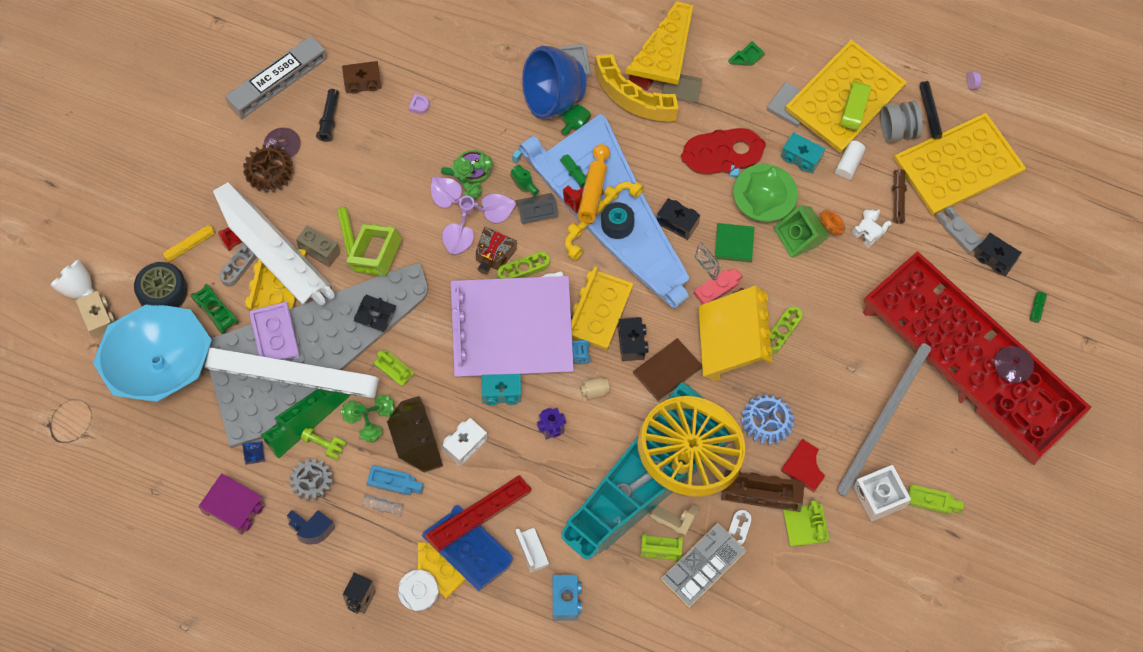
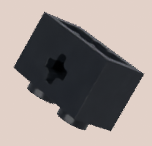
M668 198L658 212L656 219L660 226L689 240L699 224L700 214L694 209L686 208L679 201Z
M989 233L979 246L974 257L982 264L993 268L996 273L1006 277L1022 252Z
M642 317L618 319L621 362L644 360L645 353H648V341H644L646 324H642Z
M354 572L342 595L348 610L356 614L359 612L365 614L376 591L372 580Z

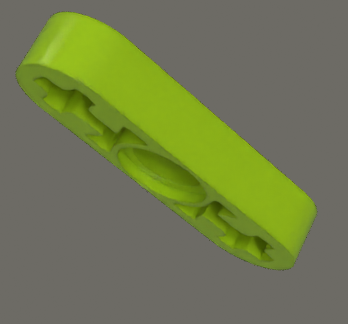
M537 252L504 264L498 269V279L525 278L544 271L549 267L550 258L545 252ZM538 259L544 261V264L538 262ZM521 264H526L529 266V269L523 272L518 267ZM503 272L509 273V277L503 275Z
M789 307L771 330L770 343L775 340V337L778 338L776 346L771 347L772 354L780 351L801 322L802 311L798 307ZM796 314L797 316L789 323L790 315ZM784 326L788 329V333L781 334L778 328Z

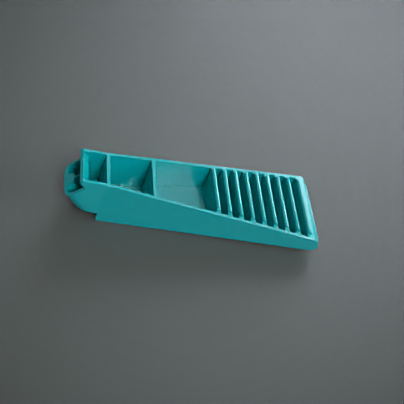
M681 382L668 399L680 396L703 397L689 385ZM682 409L691 432L693 409ZM677 410L667 411L683 429ZM698 411L695 435H697L707 418L706 415ZM662 415L654 419L675 431ZM710 418L699 437L720 423ZM650 425L647 428V434L672 438ZM723 427L707 439L727 436L730 433ZM638 437L585 503L567 520V525L562 531L564 542L585 559L592 558L600 554L604 549H608L673 493V491L663 487L653 478L635 490L632 498L617 487L619 484L630 485L647 473L639 456ZM646 440L648 450L672 446L671 444ZM732 441L712 445L726 447ZM678 451L651 455L650 457L653 461L662 462ZM693 459L692 475L695 474V473L698 471V468H697V465H696V462H695L694 459ZM678 460L679 463H680V461H681V462H683V465H686V462H685V461H683V460ZM672 462L664 466V474L669 477L674 473ZM688 472L685 474L677 473L674 480L684 483L688 478Z

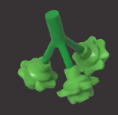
M481 153L479 162H475L474 165L470 164L469 159L465 160L464 157H461L459 160L453 161L454 165L451 168H441L442 174L455 176L463 184V187L466 189L464 196H470L476 200L481 196V183L478 182L471 185L464 179L471 177V171L474 168L476 170L482 169L488 175L489 170L493 168V162L490 156Z
M378 395V398L374 400L376 405L368 409L359 402L355 403L354 400L343 404L344 409H341L340 413L343 415L345 422L348 421L350 424H353L355 421L361 420L360 415L364 417L365 427L359 431L360 439L372 443L382 435V427L369 422L368 415L369 412L376 411L379 412V416L390 417L391 413L394 412V400L390 399L389 395Z

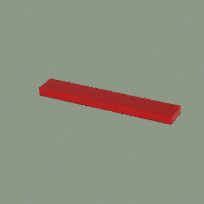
M519 475L427 533L425 538L437 552H440L530 494L532 489Z

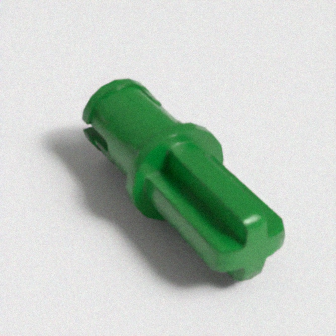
M570 155L562 156L560 162L569 172L568 175L572 176L579 187L582 188L585 185L586 176L581 171V166H577Z

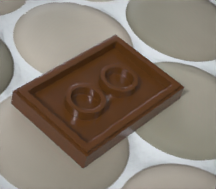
M677 338L635 369L633 374L652 396L659 401L677 388L681 382L686 381L702 369V364Z

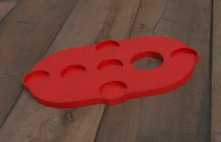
M718 129L712 133L700 134L689 139L684 146L681 160L692 171L699 174L730 173L736 168L743 169L757 164L763 156L766 143L749 129ZM738 142H743L748 145L749 150L744 154H739L734 151L733 146Z

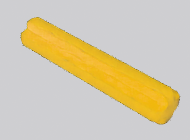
M210 225L203 227L164 251V258L170 262L214 235L213 228Z

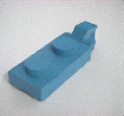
M374 465L371 467L366 483L367 486L402 495H410L411 492L422 495L424 489L423 483L416 482L415 477H412L410 474Z

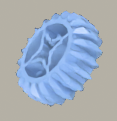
M766 393L763 398L758 395L756 400L752 398L749 402L750 404L745 405V410L742 412L744 418H742L741 423L745 424L743 430L748 431L747 436H754V442L759 439L761 440V445L767 441L770 446L773 441L776 444L780 443V439L785 441L786 435L789 436L791 434L795 417L791 415L793 412L792 408L787 409L788 402L782 403V397L776 400L775 394L769 398ZM776 412H778L781 415L783 423L780 422V419L776 416ZM753 416L760 423V427H757L754 423ZM771 416V419L765 423V420Z

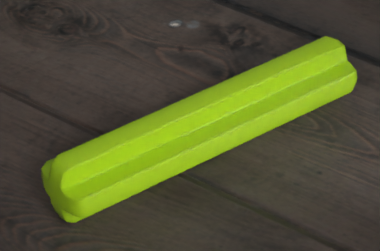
M343 207L337 209L347 256L349 257L355 241L347 208Z

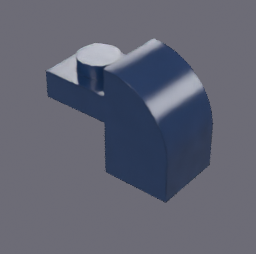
M293 510L287 515L288 525L295 532H298L296 534L298 540L305 544H318L324 541L335 529L333 521L319 510L308 521H305Z

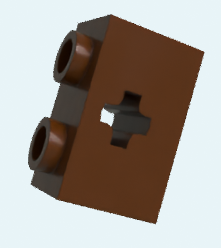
M378 61L342 65L346 93L354 94L361 91L382 89Z

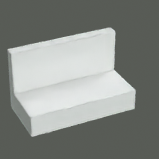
M519 528L516 529L515 537L530 573L548 567L549 562L535 528L520 532Z

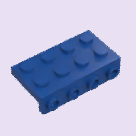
M459 505L454 506L451 513L425 530L422 537L429 543L425 538L427 533L456 516L464 509ZM481 525L439 552L478 591L508 570L513 561L512 555L485 531Z

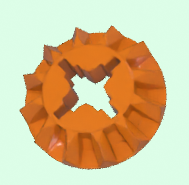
M824 210L820 214L819 218L822 221V225L831 234L834 233L838 236L845 232L844 222L835 212Z

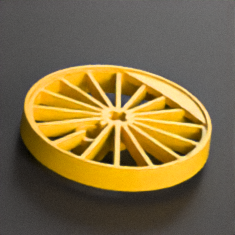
M680 396L663 401L648 414L639 431L638 452L647 472L663 487L681 495L701 497L713 495L724 490L737 478L745 457V441L739 425L725 409L703 398ZM682 409H693L691 432ZM677 410L683 429L667 411ZM698 411L706 415L707 418L697 435H695ZM662 415L675 431L654 419ZM710 418L720 423L699 437ZM650 425L672 438L647 434L646 431ZM723 427L730 433L727 436L707 439ZM646 440L671 444L672 446L648 450ZM734 441L736 449L714 446L712 444ZM678 451L658 465L650 457L651 455ZM713 452L737 456L736 465ZM693 459L696 462L704 486H694L691 484ZM709 459L732 472L727 477H724ZM678 460H683V461H685V462H686V465H683V462H681V461H680V463H679ZM670 462H672L674 470L671 477L660 470ZM702 462L716 476L719 482L709 484ZM688 472L687 484L674 480L677 473L685 474Z

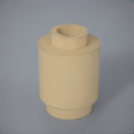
M602 377L586 380L580 386L582 397H586L587 400L603 397L610 393L607 378L602 379Z

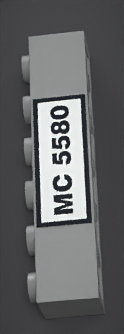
M312 36L301 41L298 46L288 50L285 55L274 60L271 65L260 70L254 77L244 81L238 88L231 90L225 96L228 106L241 120L327 60L325 49Z

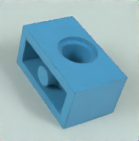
M553 575V621L577 620L578 614H582V601H578V594H581V581L577 582V575ZM565 594H569L572 596L573 599L567 602L564 601L561 597Z

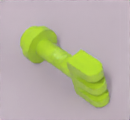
M305 428L301 435L303 442L308 443L312 441L326 448L325 456L335 461H338L339 456L333 452L339 454L343 452V449L337 445L345 447L347 444L337 437H334L332 442L314 434V429Z

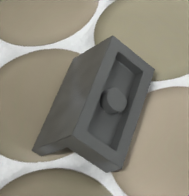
M552 193L515 200L522 224L558 216L556 201Z

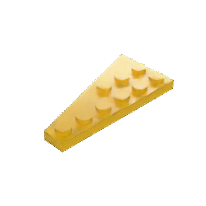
M676 2L666 18L659 24L657 30L652 33L642 46L639 54L633 58V62L627 66L625 74L678 85L693 5Z

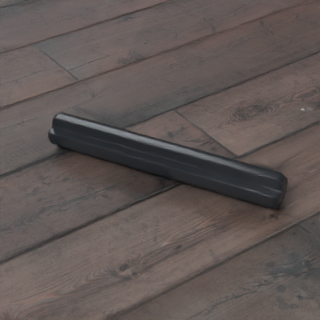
M922 81L920 83V90L932 138L941 139L943 133L930 82Z

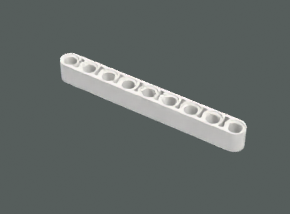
M209 348L204 368L213 371L368 398L376 397L379 382L378 377L215 348Z

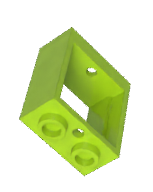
M363 224L346 263L354 272L386 277L402 237L397 232V229L392 226L382 227L376 224ZM372 237L386 239L377 260L363 258Z

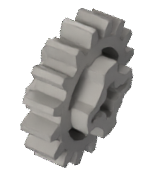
M306 458L304 464L299 461V467L292 468L295 474H289L290 479L293 480L289 482L290 487H294L292 489L293 493H298L299 499L305 496L307 502H309L310 497H313L315 501H317V496L319 495L324 498L323 492H330L328 485H333L331 480L333 474L329 472V465L324 466L323 460L317 463L316 458H313L312 462H309L308 458Z

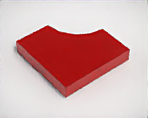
M802 439L782 467L781 472L792 479L805 482V487L814 493L825 478V474L820 471L817 465L816 456L819 449Z

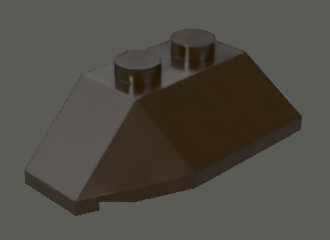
M420 396L401 401L387 421L398 458L423 473L443 467L436 440Z

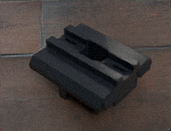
M366 294L354 316V322L385 332L396 310V305L385 302L380 297L377 299ZM374 311L379 314L378 316H372L371 312Z

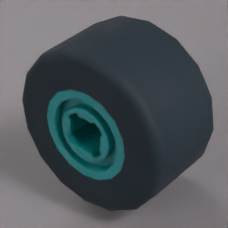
M614 202L603 209L601 228L608 237L622 239L632 233L635 218L631 207L621 202Z

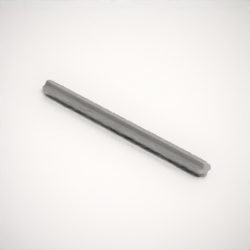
M922 343L840 483L837 489V493L846 496L931 351L929 345Z

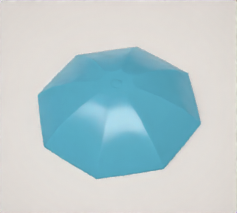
M146 304L107 326L93 365L113 396L158 402L199 378L212 340L191 309Z

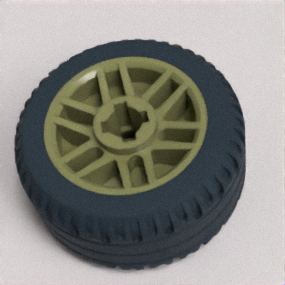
M156 262L147 265L139 271L134 281V292L141 306L148 304L151 306L180 307L187 295V284L182 272L175 265L167 262Z

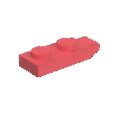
M736 268L731 271L726 269L695 289L693 294L703 305L719 299L739 285L738 281L743 276Z

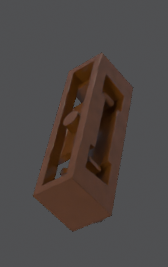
M725 470V477H727L732 471ZM739 472L733 483L722 490L721 500L801 512L805 482H801L798 479L788 480L781 479L778 476L768 477L758 473Z

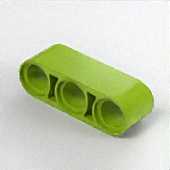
M853 81L840 126L858 131L871 90L870 85Z

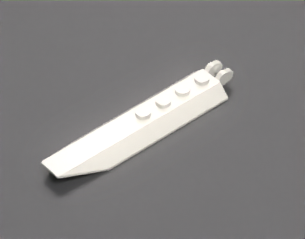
M228 182L213 190L228 227L302 305L311 297L319 305L326 303L323 295L329 300L335 297L334 292L330 288L332 285L255 205Z

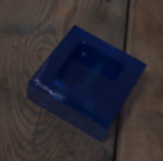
M262 441L242 444L245 465L265 462Z

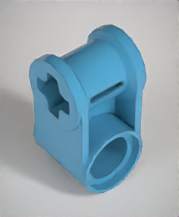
M572 341L573 364L583 365L591 362L588 350L590 347L589 341Z

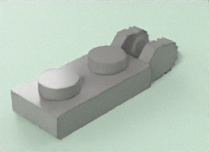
M951 206L944 210L945 214L951 219L950 222L943 213L939 212L936 214V218L944 227V230L967 254L972 253L982 244L983 240L959 215L957 216L956 211Z

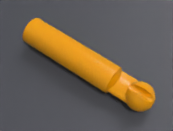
M598 144L594 147L593 157L595 161L589 164L577 215L578 219L584 223H592L596 220L607 172V166L604 164V161L610 157V149L605 144Z

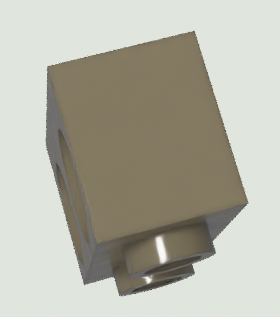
M308 225L296 238L298 249L306 250L307 255L327 267H330L340 255L337 242Z

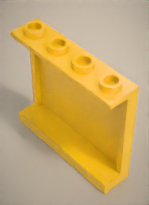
M752 286L698 306L703 377L715 382L721 380L720 374L761 360L772 363L771 331L769 329L768 296L766 291L757 286Z

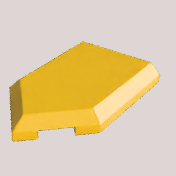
M418 542L417 570H423L433 575L438 582L439 593L445 599L449 598L466 579L429 543Z

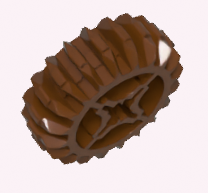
M263 144L262 149L255 148V153L250 151L251 157H246L247 163H243L245 169L243 173L246 176V181L250 183L252 188L256 187L257 191L263 189L265 193H267L268 189H271L274 193V188L278 187L281 190L282 184L287 186L286 180H291L290 174L294 172L292 168L294 164L291 161V156L287 154L285 149L281 150L278 145L274 148L272 144L266 148ZM273 158L280 160L283 165L275 163ZM254 172L262 174L264 179L257 177Z

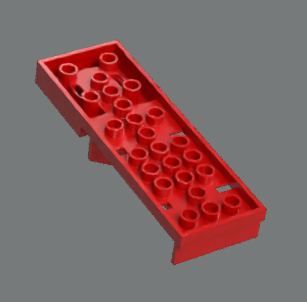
M918 251L864 299L866 306L863 314L865 316L881 317L916 351H918L922 343L929 345L931 351L926 360L959 389L958 402L962 404L969 398L977 406L975 412L1033 465L1053 448L1092 408ZM941 283L946 289L937 295L933 290ZM902 319L906 323V325L903 327L898 322L899 320ZM993 330L997 335L989 342L984 336ZM952 366L957 370L955 374L950 370Z

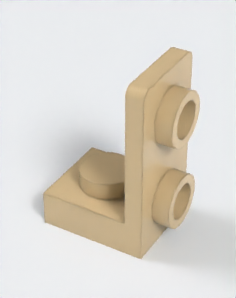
M692 505L689 511L684 510L680 518L656 506L650 517L655 519L657 523L665 524L675 532L686 535L700 508Z

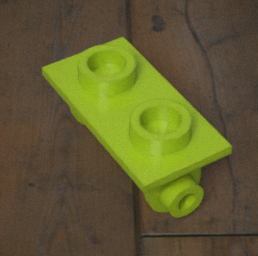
M380 350L376 356L378 358L373 364L401 387L415 374L389 351Z

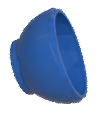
M540 46L534 49L526 59L523 68L522 86L523 94L531 113L541 119L560 116L567 112L575 103H578L585 94L586 74L583 66L559 48Z

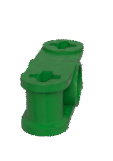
M207 283L204 285V288L195 294H190L197 306L204 311L221 334H224L225 330L233 324H238L233 313L225 307Z

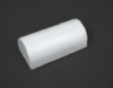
M851 141L846 147L834 174L852 180L865 153V146L858 141Z

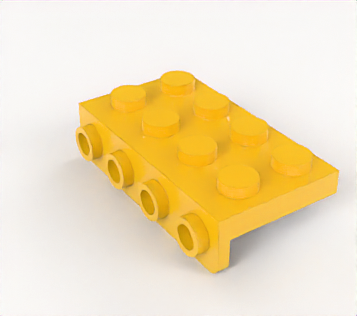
M297 249L306 258V250ZM260 259L258 263L255 262L254 279H251L249 285L250 296H247L245 301V307L248 309V312L283 302L288 303L289 310L294 308L296 297Z
M594 266L593 270H589L586 281L588 283L586 287L583 286L580 291V302H576L572 313H574V316L571 319L572 339L577 341L587 340L591 346L608 351L618 326V319L622 316L634 283L600 272L598 267Z

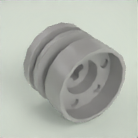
M915 100L908 103L902 102L900 107L897 103L882 106L881 126L884 138L888 143L901 141L903 136L906 140L921 137L923 128L920 107Z

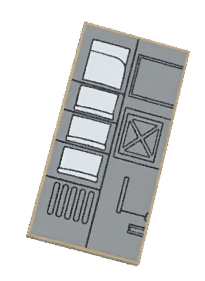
M717 523L661 578V581L690 609L747 553V550Z

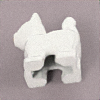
M866 209L863 212L864 219L852 230V235L856 238H859L862 234L865 235L863 244L868 248L885 234L888 227L892 225L891 221H886L882 227L875 223L879 217L880 209L877 211Z

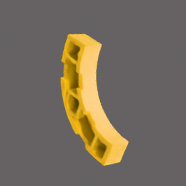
M613 54L595 57L594 70L599 84L617 105L632 114L646 119L665 122L677 121L679 108L676 94L655 92L651 94L645 92L641 87L623 77Z

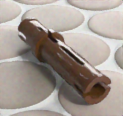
M899 169L894 170V185H892V191L894 192L893 222L898 224V217H900V224L905 222V192L907 191V185H905L906 172L903 169H900V176Z

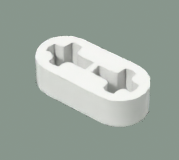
M745 510L737 511L728 532L732 537L735 536L736 531L740 532L739 539L741 540L737 542L741 545L744 544L751 523L749 512ZM743 516L747 522H743L742 527H739V519Z

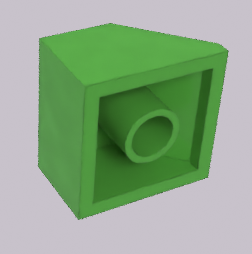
M798 206L773 227L791 258L818 247L830 237L812 207Z

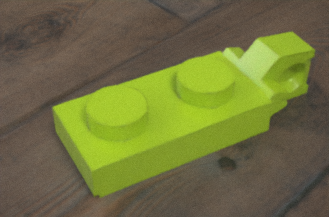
M910 485L908 494L911 501L908 506L942 514L961 513L963 511L964 502L954 500V496H951L950 493L917 485Z

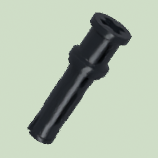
M329 89L327 92L323 117L319 120L320 128L316 133V138L323 142H330L333 138L332 129L335 127L334 114L339 96V91L336 90L335 93V89Z

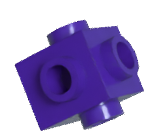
M547 408L539 414L537 427L540 433L543 432L545 439H549L563 434L564 425L567 423L564 414L559 413L558 408Z

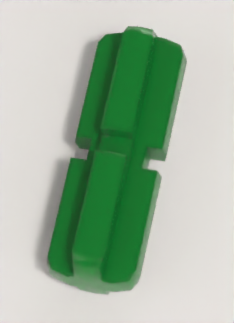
M1039 291L1036 294L1030 316L1031 322L1039 323L1047 298V294Z

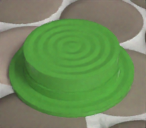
M758 164L748 167L739 174L734 183L733 197L739 210L747 217L756 221L770 223L785 218L793 211L798 199V189L791 175L782 168L770 164Z

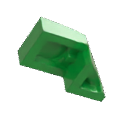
M751 41L742 51L738 50L728 62L733 65L753 66L765 55V52Z

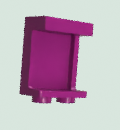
M221 473L200 503L199 508L203 514L217 518L236 529L240 535H243L245 531L247 532L251 528L252 520L256 514L259 515L262 512L264 500L261 495Z

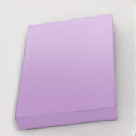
M287 302L249 311L259 356L285 361L300 357Z

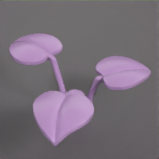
M436 176L432 178L431 195L435 204L441 208H448L452 203L459 204V209L463 213L461 226L455 223L445 227L442 233L443 243L451 255L466 251L473 242V231L468 227H464L466 215L471 214L474 208L481 212L485 211V218L489 222L501 223L509 217L516 202L504 195L489 194L482 199V208L478 203H474V199L470 196L460 198L462 194L461 186L455 180Z

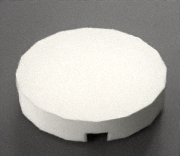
M412 570L400 580L398 597L401 603L408 609L425 611L437 601L439 585L436 578L429 572Z

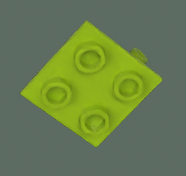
M811 501L810 505L802 506L801 512L783 510L790 547L830 542L822 503L818 504V501Z

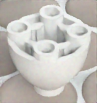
M79 259L71 266H66L60 272L62 275L60 279L56 278L50 284L58 293L73 299H78L95 292L92 289L90 274Z

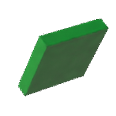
M717 223L714 259L752 263L755 227Z

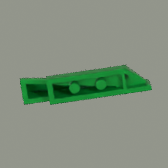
M316 389L276 416L274 419L278 425L262 433L261 437L273 454L280 458L301 440V435L305 428H315L347 400L350 394Z

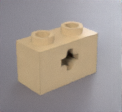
M98 291L76 299L92 339L104 335L107 326L115 322L112 313H107L106 307L109 306L105 297H100Z

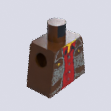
M484 227L475 253L476 261L480 263L478 271L482 274H488L490 268L498 271L499 267L506 264L516 252L517 240Z

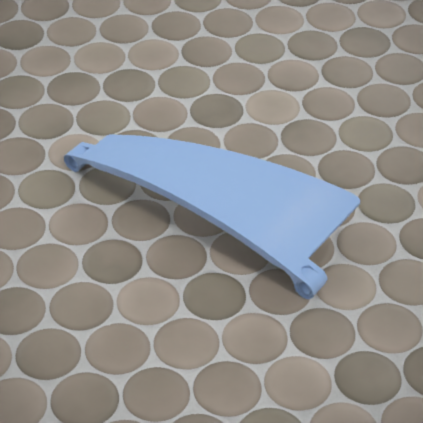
M602 114L590 120L547 152L535 136H531L519 145L522 154L563 203V188L569 185L572 189L579 190L580 187L574 178L568 175L569 172L560 162V159L566 154L570 155L577 166H581V171L587 176L589 164L595 161L593 149L598 144H605L610 149V157L604 161V164L607 166L603 192L610 185L615 188L622 182H631L633 184L637 182L610 124ZM624 189L619 193L617 199L609 204L621 202L632 208L635 218L632 233L622 239L608 237L601 228L602 213H599L596 220L590 226H587L586 229L644 285L672 308H677L690 298L688 292L682 286L689 281V276L655 218L643 193L638 198H634L629 194V189ZM604 193L601 195V200L606 197ZM565 204V206L578 219V212L575 213L569 206Z

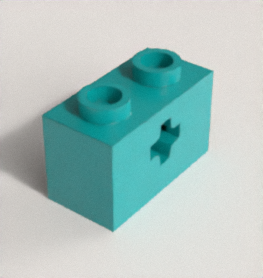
M793 132L783 147L781 158L788 163L795 164L803 171L813 174L822 160L826 148Z
M521 374L481 375L482 404L494 406L498 403H506L507 405L521 403Z

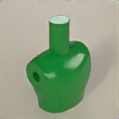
M578 104L569 109L562 117L566 125L561 130V133L566 136L572 129L578 130L588 123L591 117L590 112Z
M516 165L510 174L515 185L521 191H530L533 196H536L539 190L532 182L530 171L522 168L521 165Z

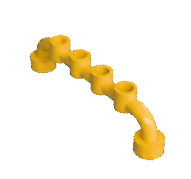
M622 182L615 188L611 185L608 186L604 191L606 197L603 200L600 199L597 215L602 213L603 209L611 201L616 200L622 190L629 189V194L634 198H638L643 192L644 186L639 182L635 184ZM581 221L578 225L572 223L568 227L567 232L569 234L565 239L564 245L569 252L568 257L573 261H576L582 255L583 248L577 244L573 246L572 241L578 238L583 230L592 223Z

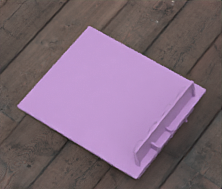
M569 276L451 281L455 377L489 374L573 372Z

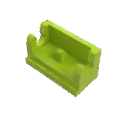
M642 533L640 557L679 561L682 556L683 538L646 536V534Z

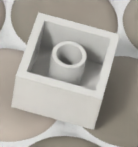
M893 465L857 479L853 487L871 522L906 508L911 501Z

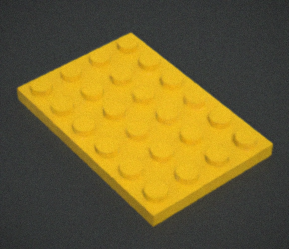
M850 40L786 105L784 110L839 153H842L849 143L881 112L882 106L888 104L905 87L907 82L853 40ZM853 81L871 86L858 131L840 126Z
M987 113L943 132L941 139L930 138L896 154L893 158L899 168L905 170V177L932 216L944 211L948 206L953 207L1024 173L1026 170L1024 164Z

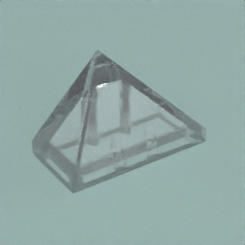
M700 242L698 243L695 259L713 280H717L723 265Z

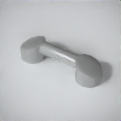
M653 461L656 465L661 463L659 461ZM664 467L660 469L664 473ZM647 472L630 485L619 484L617 487L632 498L634 491L651 480L652 476Z

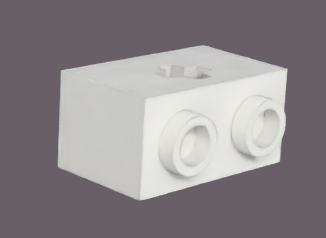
M471 418L466 422H461L456 429L457 431L453 435H448L442 445L443 452L460 467L488 440L487 432Z

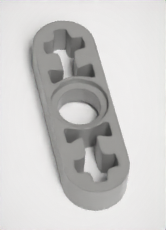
M244 243L220 272V279L224 286H234L257 258L251 250H248ZM238 259H244L246 261L245 264L240 267L236 266L235 262ZM232 274V277H233V278H232V279H231V278H228V279L226 280V277H225V276H226V275H227V276H230V275Z

